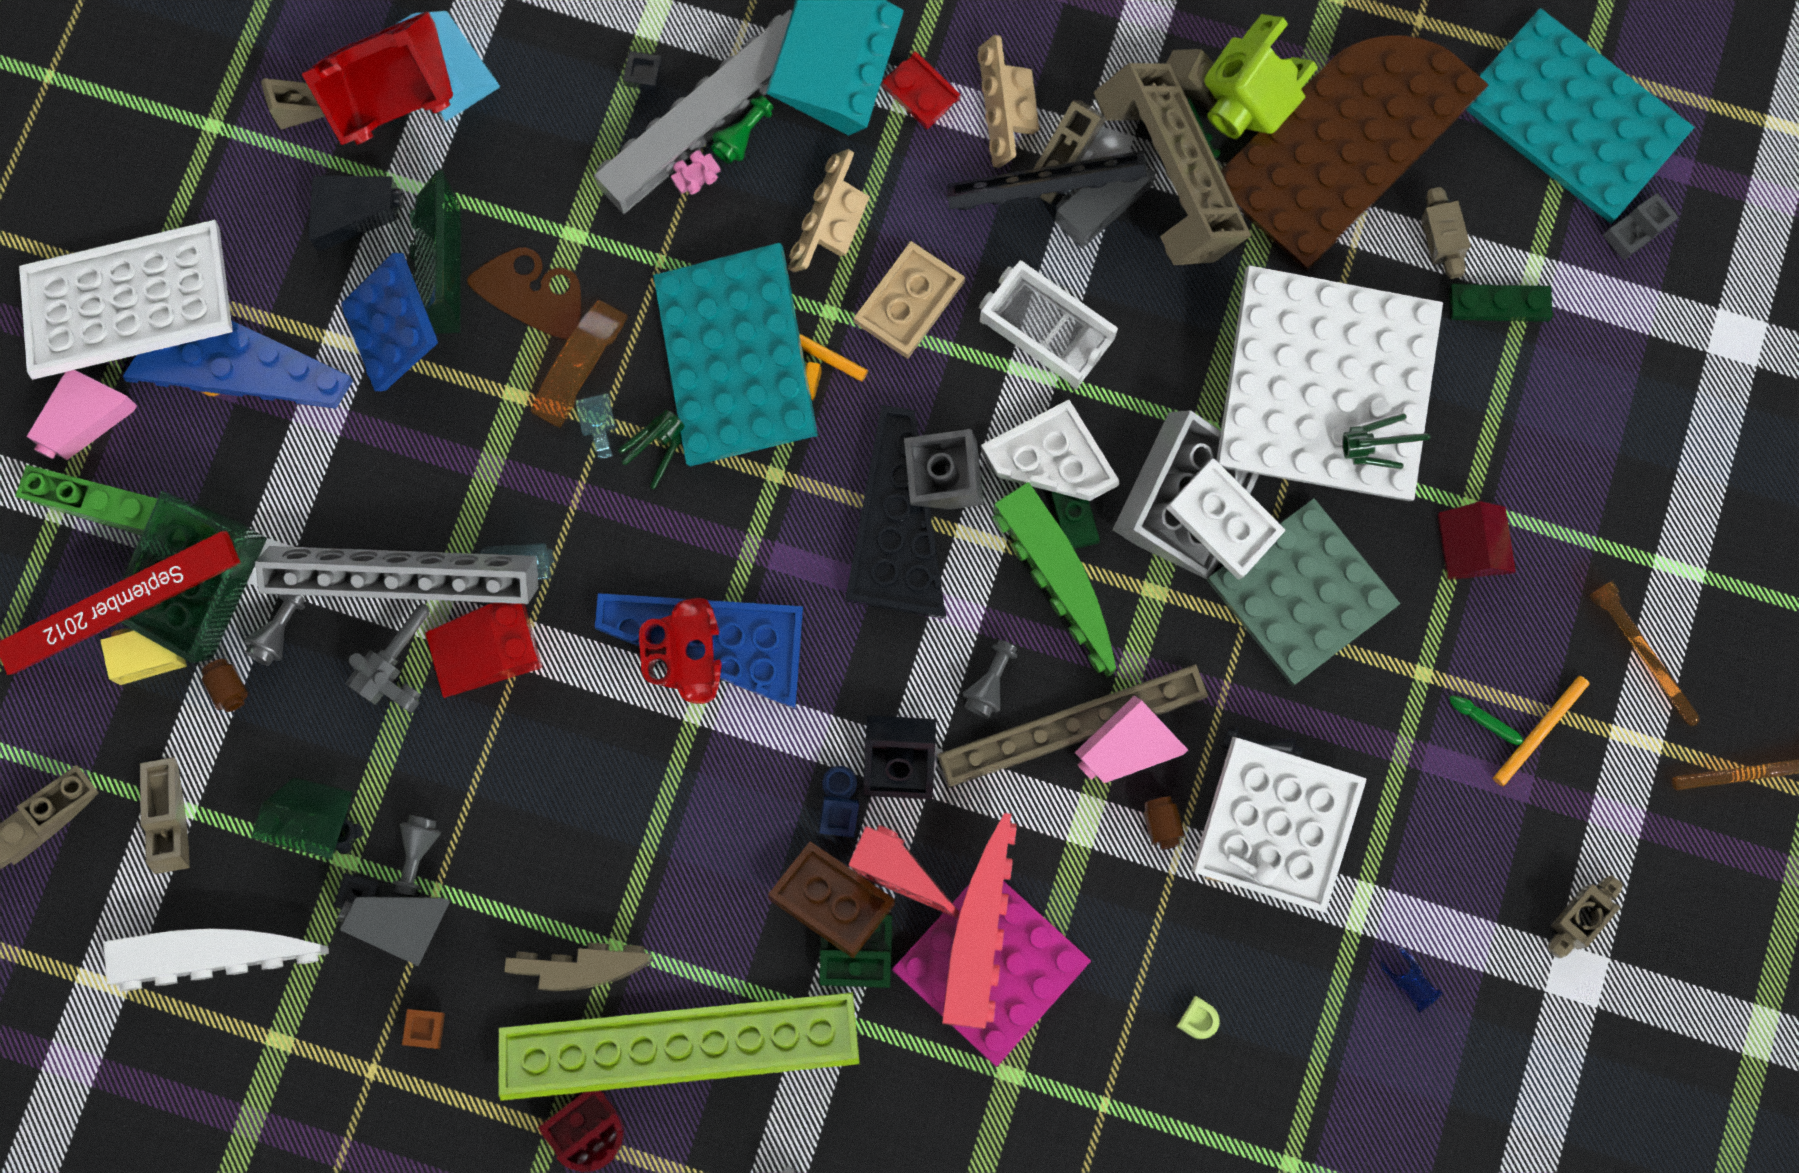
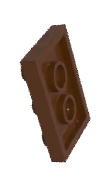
M811 841L768 893V900L852 958L856 956L895 905L893 897Z

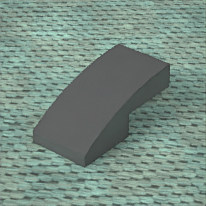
M1657 193L1639 205L1630 215L1611 227L1603 237L1625 260L1659 235L1679 217Z

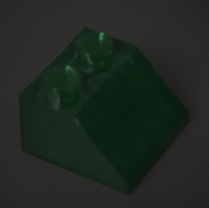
M293 778L262 803L251 837L275 846L331 860L353 792Z

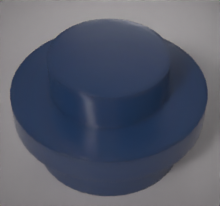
M832 767L823 777V790L828 797L848 799L856 790V776L847 767Z

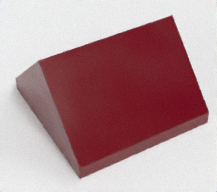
M1479 501L1437 514L1447 580L1514 574L1516 572L1505 506Z

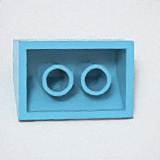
M437 11L429 13L436 24L454 95L449 100L451 105L439 112L446 122L497 90L500 86L448 12ZM413 13L405 19L401 20L400 22H403L421 13Z

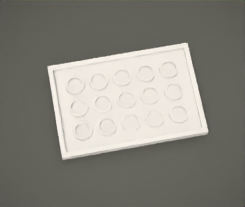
M216 220L19 266L27 373L32 380L233 332L220 228Z

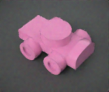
M698 150L690 155L693 163L689 166L686 165L684 160L674 164L673 169L676 173L671 176V179L681 194L689 191L690 194H695L701 189V185L704 182L712 184L718 179L716 173L720 172V168L710 153L704 156Z

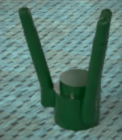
M664 410L659 417H655L648 426L618 449V452L623 454L641 441L622 460V464L628 465L654 439L662 445L670 442L671 444L650 484V488L655 489L675 450L682 442L680 433L685 425L672 412Z
M1402 413L1364 426L1350 427V432L1343 433V454L1345 459H1352L1353 465L1369 464L1402 469L1404 465L1401 462L1368 456L1375 453V446L1429 440L1431 436L1429 433L1374 438L1372 433H1367L1405 420L1407 415Z

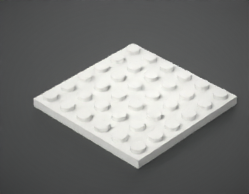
M1250 265L1246 267L1216 461L1226 469L1404 501H1414L1423 441L1375 446V453L1369 454L1368 457L1403 463L1404 467L1402 469L1369 464L1353 465L1352 459H1345L1342 437L1344 432H1350V427L1364 426L1402 413L1407 415L1405 420L1367 433H1372L1374 438L1424 434L1443 302Z

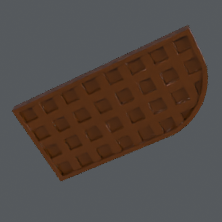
M1393 35L1358 42L1338 53L1302 89L1305 99L1274 133L1259 132L1221 170L1222 175L1240 212L1307 271L1487 89L1489 84L1451 51L1431 41L1410 36Z

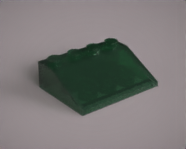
M436 170L416 196L415 209L410 211L411 227L415 229V240L410 241V256L412 260H415V271L411 272L434 333H461V206L444 171Z
M161 491L122 580L222 531L228 532L241 564L120 623L190 663L212 660L267 538L235 520L166 491Z

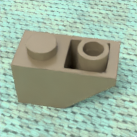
M1202 49L1173 50L1166 64L1171 65L1186 98H1190L1193 104L1210 111L1217 103V100L1205 85L1204 79L1214 62Z

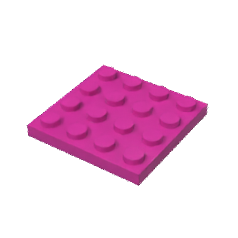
M1004 881L1002 893L1008 894L1006 915L999 914L998 929H1004L1002 951L995 950L993 963L1000 965L998 986H991L989 1000L996 1001L993 1023L986 1022L985 1029L951 1025L996 1067L1091 962L1087 956ZM969 885L953 902L959 912H961ZM945 913L935 921L892 969L896 975L942 1017L950 954L959 915L957 918H954Z

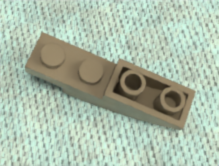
M78 765L18 805L17 809L19 811L0 823V870L9 863L15 865L32 853L72 820L99 793Z
M588 943V949L578 948L577 963L572 962L573 956L552 954L551 961L537 960V953L516 952V958H506L504 972L516 975L540 976L539 989L543 991L581 990L602 986L636 973L651 964L653 956L649 953H644L645 947L623 945V951H609V944Z

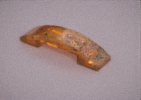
M598 300L593 305L557 356L531 408V413L561 428L577 402V393L607 344H612L628 315L601 300Z

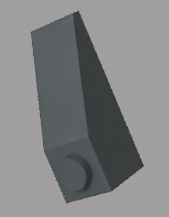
M1152 169L1146 170L1147 176L1140 177L1135 182L1124 183L1116 181L1107 183L1100 188H1081L1073 196L1067 194L1056 206L1058 210L1055 223L1083 249L1153 185L1156 173Z

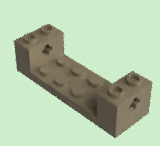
M1128 63L1093 92L1106 121H1143L1152 138V144L1164 163L1166 174L1179 195L1180 204L1188 216L1160 236L1165 245L1166 254L1171 259L1173 265L1213 263L1251 236L1170 64Z

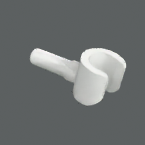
M1232 853L1227 859L1231 864L1246 871L1260 885H1270L1278 876V872L1265 861L1256 869L1252 864Z

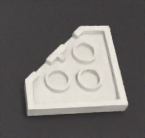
M1070 400L981 445V451L997 478L1021 484L1029 482L1033 487L1087 501L1119 486L1118 477Z

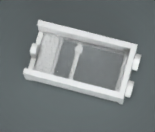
M1020 260L1014 268L1009 266L1004 271L998 281L1001 285L994 294L989 292L980 303V322L982 324L985 323L1069 382L1070 386L1077 390L1114 341L1118 328Z

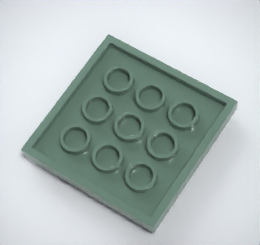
M1314 498L1280 523L1285 532L1243 578L1238 580L1223 566L1207 579L1208 583L1292 687L1400 605L1396 597Z

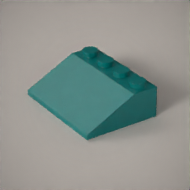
M796 0L766 94L848 136L866 128L904 10L886 0Z

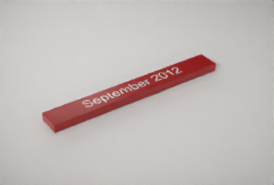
M219 532L1 640L0 659L7 675L16 674L241 564L228 532Z

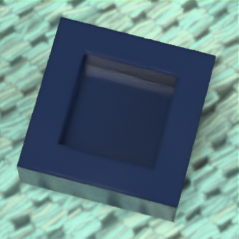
M824 796L819 833L854 838L859 809L858 800Z

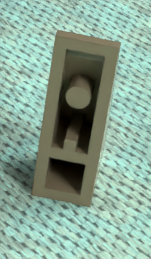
M1073 100L1034 169L1081 161L1105 123V116L1083 101ZM1045 193L1039 197L1052 204L1058 193Z

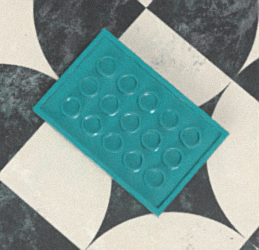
M1541 8L1479 76L1489 85L1466 110L1610 224L1617 219L1695 128Z
M780 243L654 275L678 418L685 425L681 431L685 460L688 466L691 467L818 436L785 254Z

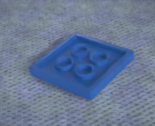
M392 253L341 303L374 391H386L438 344L403 253Z

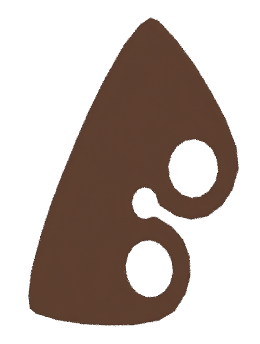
M523 247L513 249L494 258L467 278L468 285L478 295L510 316L552 336L568 340L575 339L581 314V290L579 280L572 271L565 268L549 270L541 280V288L533 291L529 285L540 275L543 267L542 260L534 250ZM522 255L530 256L535 263L533 271L527 275H520L514 269L515 260ZM556 275H564L570 280V288L564 294H555L550 289L549 283Z

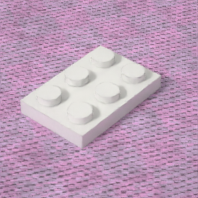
M1214 458L1209 460L1166 506V509L1238 580L1250 571L1285 532V529Z

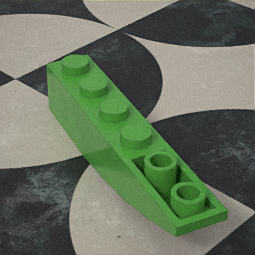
M26 465L15 495L19 499L59 512L186 548L219 532L227 531L229 533L231 524L218 514Z
M1027 482L994 504L993 512L995 515L992 516V519L1000 532L1005 533L1007 531L1014 541L1011 547L1021 561L1027 560L1033 569L1030 574L1036 585L1040 589L1044 587L1047 589L1052 597L1049 602L1059 617L1064 615L1071 626L1068 629L1073 639L1079 645L1084 643L1090 652L1088 659L1093 668L1098 673L1103 671L1108 678L1113 675L1116 665L1097 597L1085 569L1067 536L1031 484Z

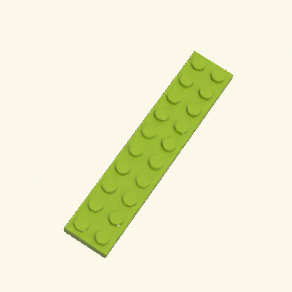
M853 992L499 1028V1097L501 1101L859 1064Z

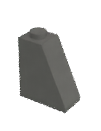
M355 897L353 903L349 901L344 903L337 920L342 922L341 931L419 966L450 901L443 897Z

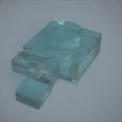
M609 394L575 401L583 436L593 434L599 459L613 456L607 431L616 429Z

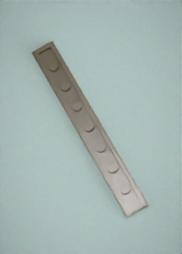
M1195 664L939 753L937 757L948 788L1086 741L1134 695L1142 700L1156 716L1206 699L1208 694L1198 668Z

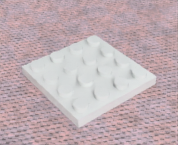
M1232 737L1191 871L1326 913L1367 779ZM1232 853L1252 864L1256 869L1265 861L1278 872V876L1270 885H1260L1246 871L1231 864L1227 859Z

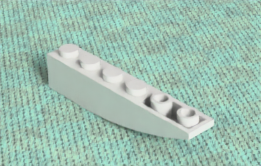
M176 930L103 941L107 984L119 986L120 991L141 989L142 982L154 980L155 986L177 983V977L190 975L191 980L209 979L213 977V971L226 970V975L242 974L248 972V966L261 964L263 970L283 967V961L296 959L297 964L313 963L319 961L318 955L329 954L328 947L282 935L247 930Z

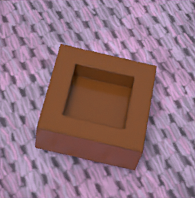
M407 1009L402 1045L440 1049L445 1013Z

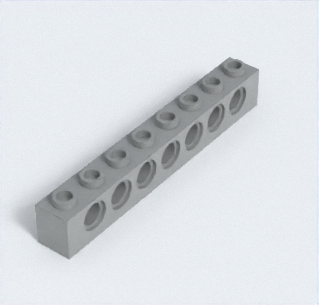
M269 546L255 561L259 594L528 604L539 588L536 556Z

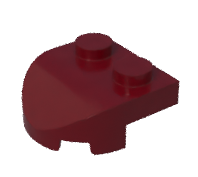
M602 1090L584 1092L538 1127L557 1155L556 1158L559 1162L571 1170L580 1172H592L608 1165L620 1151L624 1140L622 1118Z

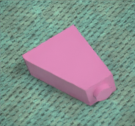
M76 370L67 371L64 373L27 437L37 444L34 450L50 459L58 455L68 460L134 412L137 405L128 396Z
M1134 695L1074 753L1082 760L1077 766L1091 780L1097 776L1103 783H1107L1181 756L1188 749L1146 704Z

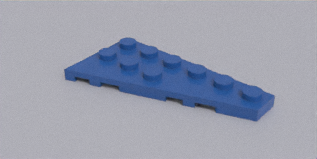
M232 320L233 332L136 355L123 375L126 382L155 383L156 386L169 387V385L189 387L194 391L241 397L243 395L259 396L261 399L274 401V399L295 401L296 404L337 409L353 382L351 376Z
M598 593L595 628L640 647L639 630L642 624L649 619H661L672 615L675 605L686 599ZM708 600L713 608L719 627V635H713L714 661L721 660L722 662L720 680L796 710L803 606ZM655 627L651 632L652 642L656 645L664 640L665 631L663 627ZM694 640L688 644L687 655L689 658L698 660L704 656L705 646L701 641Z

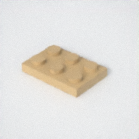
M911 241L853 318L854 323L908 359L964 284L965 277Z

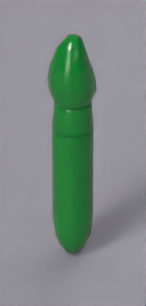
M1450 696V702L1458 712L1468 715L1474 721H1477V723L1511 744L1521 745L1523 743V738L1518 732L1486 711H1483V709L1474 706L1472 701L1459 696Z

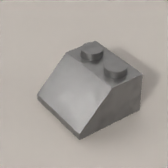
M971 429L904 438L911 505L950 510L984 505L977 440Z

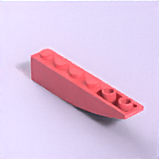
M1009 813L1003 814L984 849L971 879L958 918L950 954L942 1024L985 1029L986 1022L993 1023L996 1001L989 1000L991 986H998L1000 965L993 963L995 950L1002 951L1004 929H998L999 914L1006 915L1008 894L1002 893L1003 879L1010 880L1013 860L1006 858L1007 845H1014L1017 824L1010 823L1011 814Z

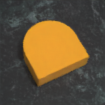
M814 362L806 364V375L811 400L815 399L822 372L820 364Z

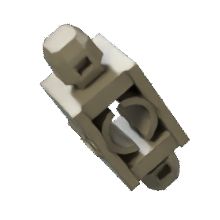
M1441 187L1432 188L1427 192V208L1421 218L1433 265L1443 263L1445 273L1450 279L1459 278L1465 273L1464 258H1466L1468 249L1471 248L1459 201L1448 203L1449 200L1446 192Z
M1611 875L1603 878L1596 886L1591 884L1583 887L1551 924V927L1559 934H1555L1548 944V950L1556 958L1559 959L1567 956L1574 947L1577 950L1587 948L1618 912L1620 907L1612 900H1615L1622 891L1623 884L1616 877ZM1594 907L1595 909L1590 911L1592 917L1590 925L1576 927L1575 925L1581 922L1579 919L1580 909Z

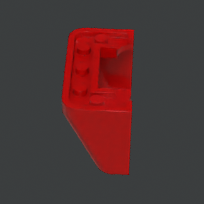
M429 11L346 45L325 56L302 73L303 78L341 145L353 140L356 145L361 144L374 136L371 131L377 126L421 108L424 111L431 109L433 114L438 113L451 105L449 100L454 96L436 24Z

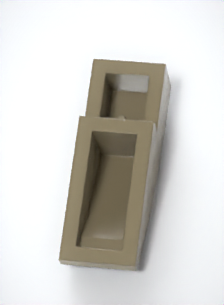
M175 757L140 763L141 826L145 830L146 864L154 874L190 868L185 805L177 760Z

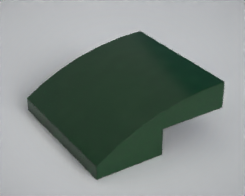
M892 914L886 915L854 958L821 937L819 986L890 988Z

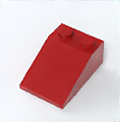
M492 603L425 632L444 698L543 668L525 604Z

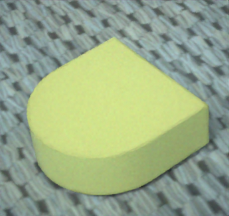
M1194 996L1176 1027L1193 1038H1209L1215 1034L1219 1027V1015L1211 1005Z

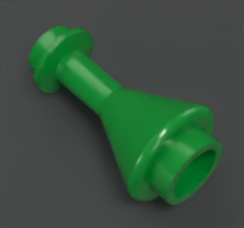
M759 95L757 98L750 100L753 108L741 122L712 134L714 143L711 149L722 161L731 164L734 160L742 161L744 159L751 129L762 116L767 118L772 116L771 111L774 107L765 97Z

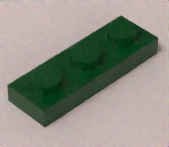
M1452 284L1449 288L1450 320L1549 322L1553 318L1551 286Z

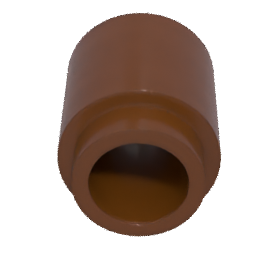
M223 658L215 660L202 668V682L217 710L232 712L244 705V699L248 696V692L233 664H229L227 659Z
M1171 796L1144 803L1146 811L1143 812L1151 845H1159L1160 850L1181 845L1179 839L1185 837L1177 804L1172 803Z

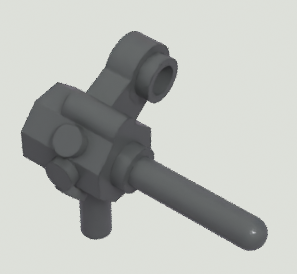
M425 604L418 605L384 651L381 649L376 654L370 650L365 657L358 653L351 655L349 663L355 671L345 684L374 705L385 695L412 714L420 703L417 700L421 694L405 683L401 688L393 683L400 673L394 666L398 662L396 660L397 656L429 615V607Z

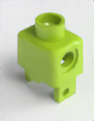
M1261 14L1242 39L1231 38L1205 76V85L1217 100V103L1207 114L1208 119L1216 129L1228 137L1238 139L1245 129L1272 134L1305 99L1301 89L1317 70L1318 66L1313 60L1296 57L1280 59L1272 50L1271 45L1288 25L1283 17Z

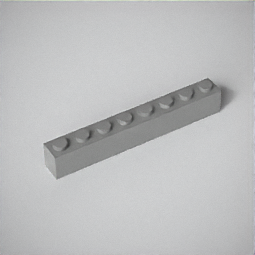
M791 9L783 16L778 15L772 19L762 34L752 36L745 43L743 50L737 55L727 57L721 63L719 70L712 76L702 78L695 86V90L686 98L680 97L671 106L670 111L662 118L658 117L652 120L642 135L637 139L632 138L627 141L616 157L612 160L607 159L600 164L594 174L597 187L623 215L675 171L673 169L675 163L684 160V162L689 160L692 153L702 149L712 140L713 133L728 127L752 106L750 102L752 98L766 94L791 17Z

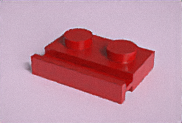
M916 51L912 53V56L907 61L904 60L882 80V88L926 130L940 119L961 97V94Z

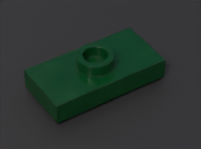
M1050 491L1059 526L1067 536L1073 549L1099 543L1100 539L1089 501Z

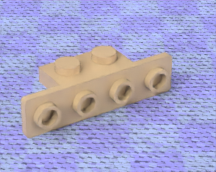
M994 35L978 48V62L981 68L982 92L986 108L985 119L988 124L990 140L989 151L992 155L993 167L1001 168L1016 157L1014 132L1033 135L1040 129L1032 69L1005 65L1001 36Z
M849 149L833 154L827 161L825 166L827 173L824 181L817 187L813 199L815 203L811 212L806 215L802 222L801 228L803 232L800 240L795 243L790 252L791 262L788 269L792 272L808 268L817 244L839 256L846 255L870 197L843 181L854 155V152Z

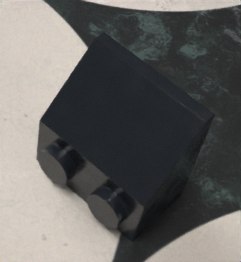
M867 715L863 796L914 799L933 798L936 719Z

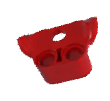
M691 598L680 601L675 605L672 615L661 619H649L642 624L639 630L643 677L651 684L677 689L685 701L694 704L709 703L715 698L719 688L722 668L721 660L714 661L713 635H719V627L713 608L708 600L704 598ZM662 626L665 631V638L660 644L655 645L651 640V632L655 627ZM694 640L701 641L705 646V654L698 660H692L687 655V646ZM663 660L667 664L668 670L663 678L657 679L653 669L658 661Z

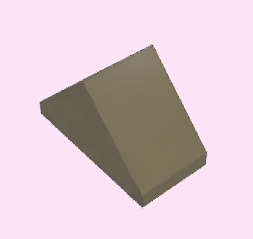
M267 78L261 81L269 111L281 130L325 117L307 83Z

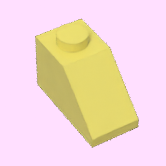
M132 629L116 630L111 633V637L100 640L108 677L119 685L187 667L185 659L140 633L132 631Z

